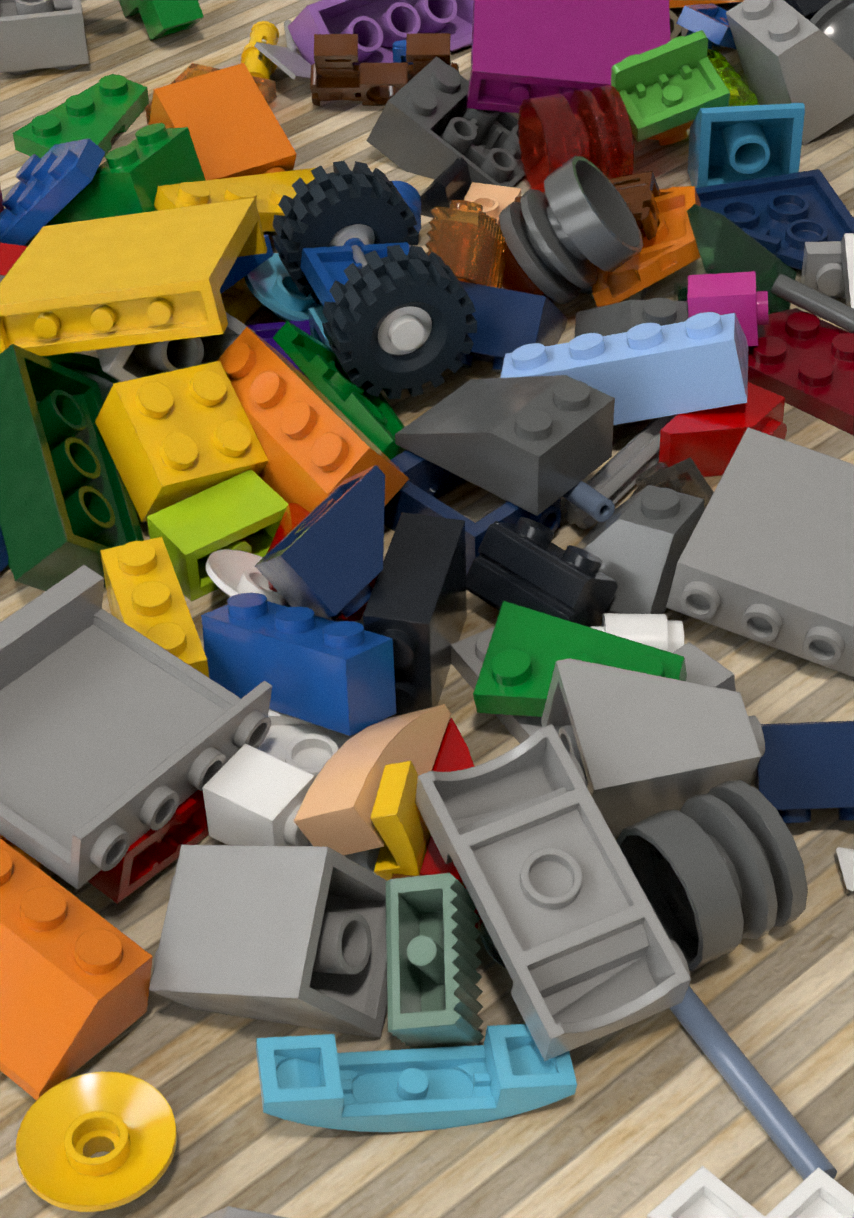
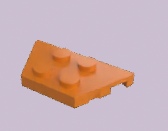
M695 186L659 189V196L654 197L660 213L656 236L648 240L644 229H640L643 240L641 252L613 272L603 271L597 267L598 279L592 286V294L597 307L619 303L703 257L701 203Z

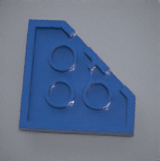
M88 138L55 144L41 158L33 154L16 174V178L20 181L13 186L1 203L5 209L0 213V242L24 246L93 180L105 151Z

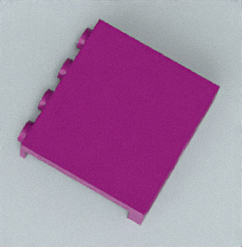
M473 0L471 72L467 92V108L626 124L611 99V68L614 64L621 62L630 55L642 54L670 41L669 0Z

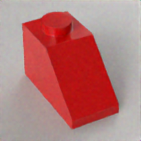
M748 382L747 403L678 414L660 430L658 476L665 480L722 476L748 427L785 440L787 426L783 423L785 397Z

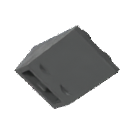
M437 56L388 100L366 140L406 172L436 179L457 158L460 160L463 157L468 163L471 182L515 187L552 147L540 138L534 130L525 126L509 112L467 108L469 81L461 76L455 68L447 65Z

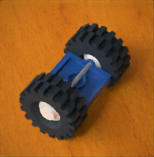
M345 161L333 162L334 172L327 174L321 165L311 170L315 178L314 180L306 184L300 177L292 184L297 193L296 196L292 199L283 195L278 204L285 215H274L272 226L278 235L272 237L274 246L279 253L278 256L299 291L306 297L311 294L315 303L324 307L323 314L328 321L322 323L324 334L343 370L347 373L353 384L358 388L363 385L366 392L375 397H378L383 389L389 399H401L402 389H408L412 397L424 394L422 384L431 381L435 388L446 382L441 375L443 371L449 368L452 372L456 373L463 365L457 356L459 352L470 354L474 343L467 333H477V321L472 313L476 312L474 304L449 265H446L440 256L434 252L427 256L422 247L414 246L419 243V234L414 228L417 225L415 216L393 182L389 181L382 171L375 168L372 172L366 163L355 161L353 171H351Z

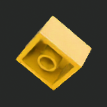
M220 361L114 383L95 420L142 522H146L147 516L249 469L259 476L269 461Z

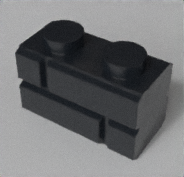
M520 517L517 524L499 521L490 524L478 549L480 555L473 560L466 575V590L499 611L503 601L587 627L600 626L602 622L601 614L607 611L618 585L616 580L599 571L603 562L599 557L572 545H568L566 550H563L551 542L555 534L554 531L539 522L525 517Z

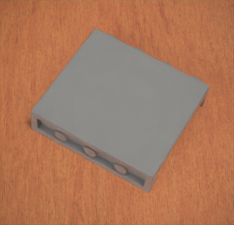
M748 427L677 562L666 608L854 677V464Z
M85 565L0 622V835L76 889H79L100 870L109 871L122 860L129 846L150 829L158 830L162 828L172 818L177 807L197 790L203 791L202 787L245 743L256 749L262 744L271 727V719L268 717L272 692V685L263 681L241 699L103 610L104 577Z

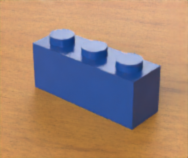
M241 593L231 596L227 600V605L201 615L204 652L208 661L209 677L242 699L260 683L266 681L272 685L269 709L348 736H352L366 727L396 714L393 638L366 631L364 626L358 622H336L316 616L315 612L307 607H286L269 602L267 597L260 593Z

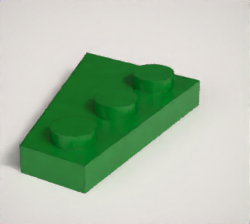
M111 74L104 76L95 85L77 95L70 96L61 105L46 114L33 118L29 124L13 132L15 150L30 157L36 154L41 158L55 144L89 138L105 151V157L112 149L111 139L116 133L126 132L149 105L148 88L128 80L122 75Z

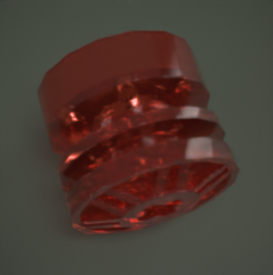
M613 85L594 87L592 92L588 89L575 90L570 98V104L561 93L523 100L519 110L518 135L522 165L530 189L545 192L544 181L547 176L574 156L586 158L608 179L633 175L634 145L631 125L621 95Z

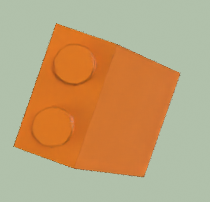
M244 63L153 89L149 125L163 123L166 129L188 127L205 180L283 172L294 169L297 153Z

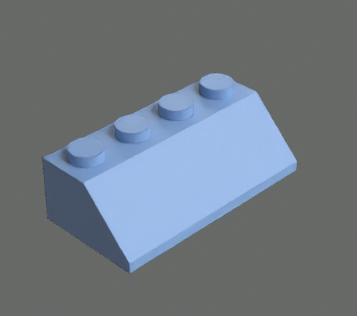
M704 312L690 317L685 322L663 326L657 323H643L632 327L624 333L602 336L598 333H587L575 337L568 343L544 346L540 343L526 344L515 349L512 353L505 354L500 378L567 375L614 397L613 425L747 403L748 344L735 313L719 315L715 312Z

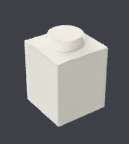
M245 743L202 787L209 836L226 845H308L310 841L294 823V819L309 787L315 780V776Z

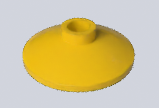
M103 1071L78 1075L46 1091L29 1108L20 1124L16 1139L18 1165L25 1182L33 1192L54 1206L78 1212H96L113 1209L142 1196L164 1175L176 1149L177 1129L175 1118L165 1097L154 1086L138 1077L125 1073ZM97 1152H110L101 1157L91 1158Z

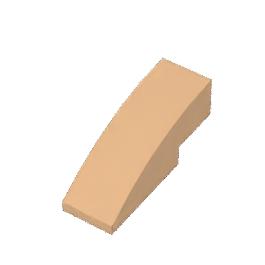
M442 704L391 717L370 725L347 740L325 763L309 787L294 819V823L313 846L329 847L343 856L384 847L385 842L370 819L384 767L388 764L412 761L418 775L432 771L451 716V712L446 705Z

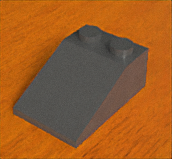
M567 375L470 379L395 434V444L538 516L612 457L615 398Z

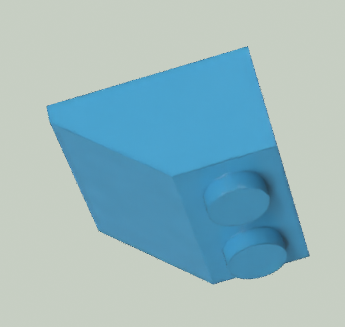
M804 103L700 108L690 126L687 171L691 186L699 188L799 172L805 116Z

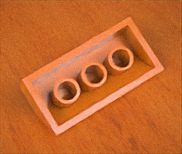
M246 327L217 360L221 362L269 460L259 477L288 504L297 503L308 512H312L345 479L375 465L385 474V506L409 480L286 357L250 328Z
M0 839V1071L37 1100L46 1091L69 1078L147 1012L153 956Z

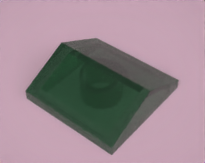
M696 204L687 210L705 272L708 274L755 271L756 291H768V315L790 309L791 303L771 294V290L780 274L795 280L797 272L724 215Z

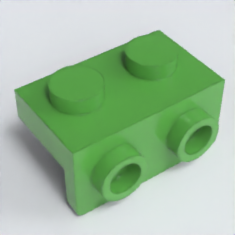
M703 30L687 36L676 37L667 44L642 54L630 55L612 66L611 99L637 142L694 120L700 108L729 106L730 92L707 57L708 38Z

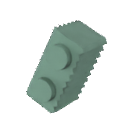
M450 873L395 878L386 881L388 1032L392 1033V1036H397V1039H401V1042L405 1043V1046H410V1049L478 1045L485 1037L477 1030L484 1022L477 1016L484 1006L476 1000L483 992L476 985L482 978L476 971L482 962L475 956L481 949L480 945L475 941L481 934L475 927V924L481 918L474 912L476 907L468 891Z

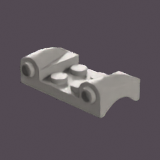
M553 724L540 728L515 748L486 763L451 772L429 771L418 776L415 804L445 864L454 863L512 978L511 995L544 1061L682 1003L691 981L687 961L677 943L669 939L592 798L578 760L571 752H567Z

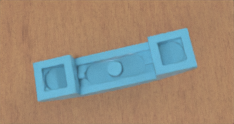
M526 1024L487 1026L484 1045L337 1053L335 1034L257 1038L256 1040L263 1113L296 1123L328 1129L358 1132H415L468 1126L503 1119L552 1104L574 1095L577 1088L570 1052H565L544 1061Z

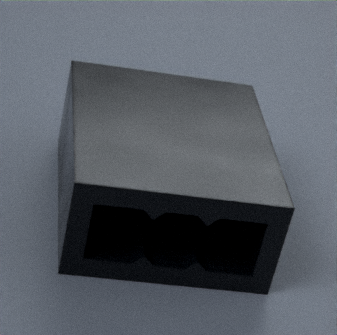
M402 512L383 561V570L378 574L364 611V630L393 638L396 695L395 716L438 706L451 666V644L459 641L467 617L464 520Z

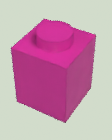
M755 271L688 275V318L704 312H715L719 315L735 313L746 336L748 346H758L757 325H769L768 291H756Z

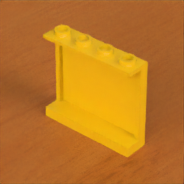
M255 197L43 226L0 282V354L12 344L39 356H49L224 334L228 326V320L220 293L221 286L237 257L267 252Z

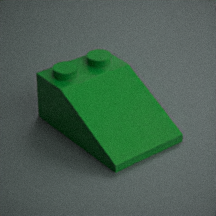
M156 123L139 129L135 133V140L127 146L116 148L106 154L105 158L107 161L98 167L93 180L45 226L158 211L154 206L158 186L206 181L188 127L166 129L165 124Z

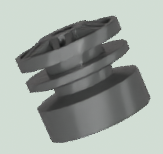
M581 156L572 157L547 176L544 181L545 194L539 190L530 189L523 194L520 202H512L499 215L500 228L507 246L520 267L546 296L559 304H568L578 297L581 288L589 289L598 279L597 267L603 271L613 272L641 252L643 247L641 231L620 193L593 163Z
M741 780L723 782L711 788L708 794L695 795L687 799L680 811L663 810L623 829L616 840L666 934L681 949L687 961L689 971H694L733 952L741 943L742 938L759 939L765 936L773 927H783L795 921L806 909L808 886L804 863L790 830L776 808L758 789Z

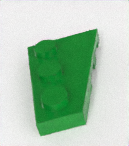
M287 321L273 339L314 386L390 460L404 452L406 449L395 444V434L405 426L380 393L378 397L368 394L363 385L358 388L351 382L330 347Z
M503 601L473 697L477 713L542 717L555 663L558 660L571 658L686 681L687 671L684 656Z

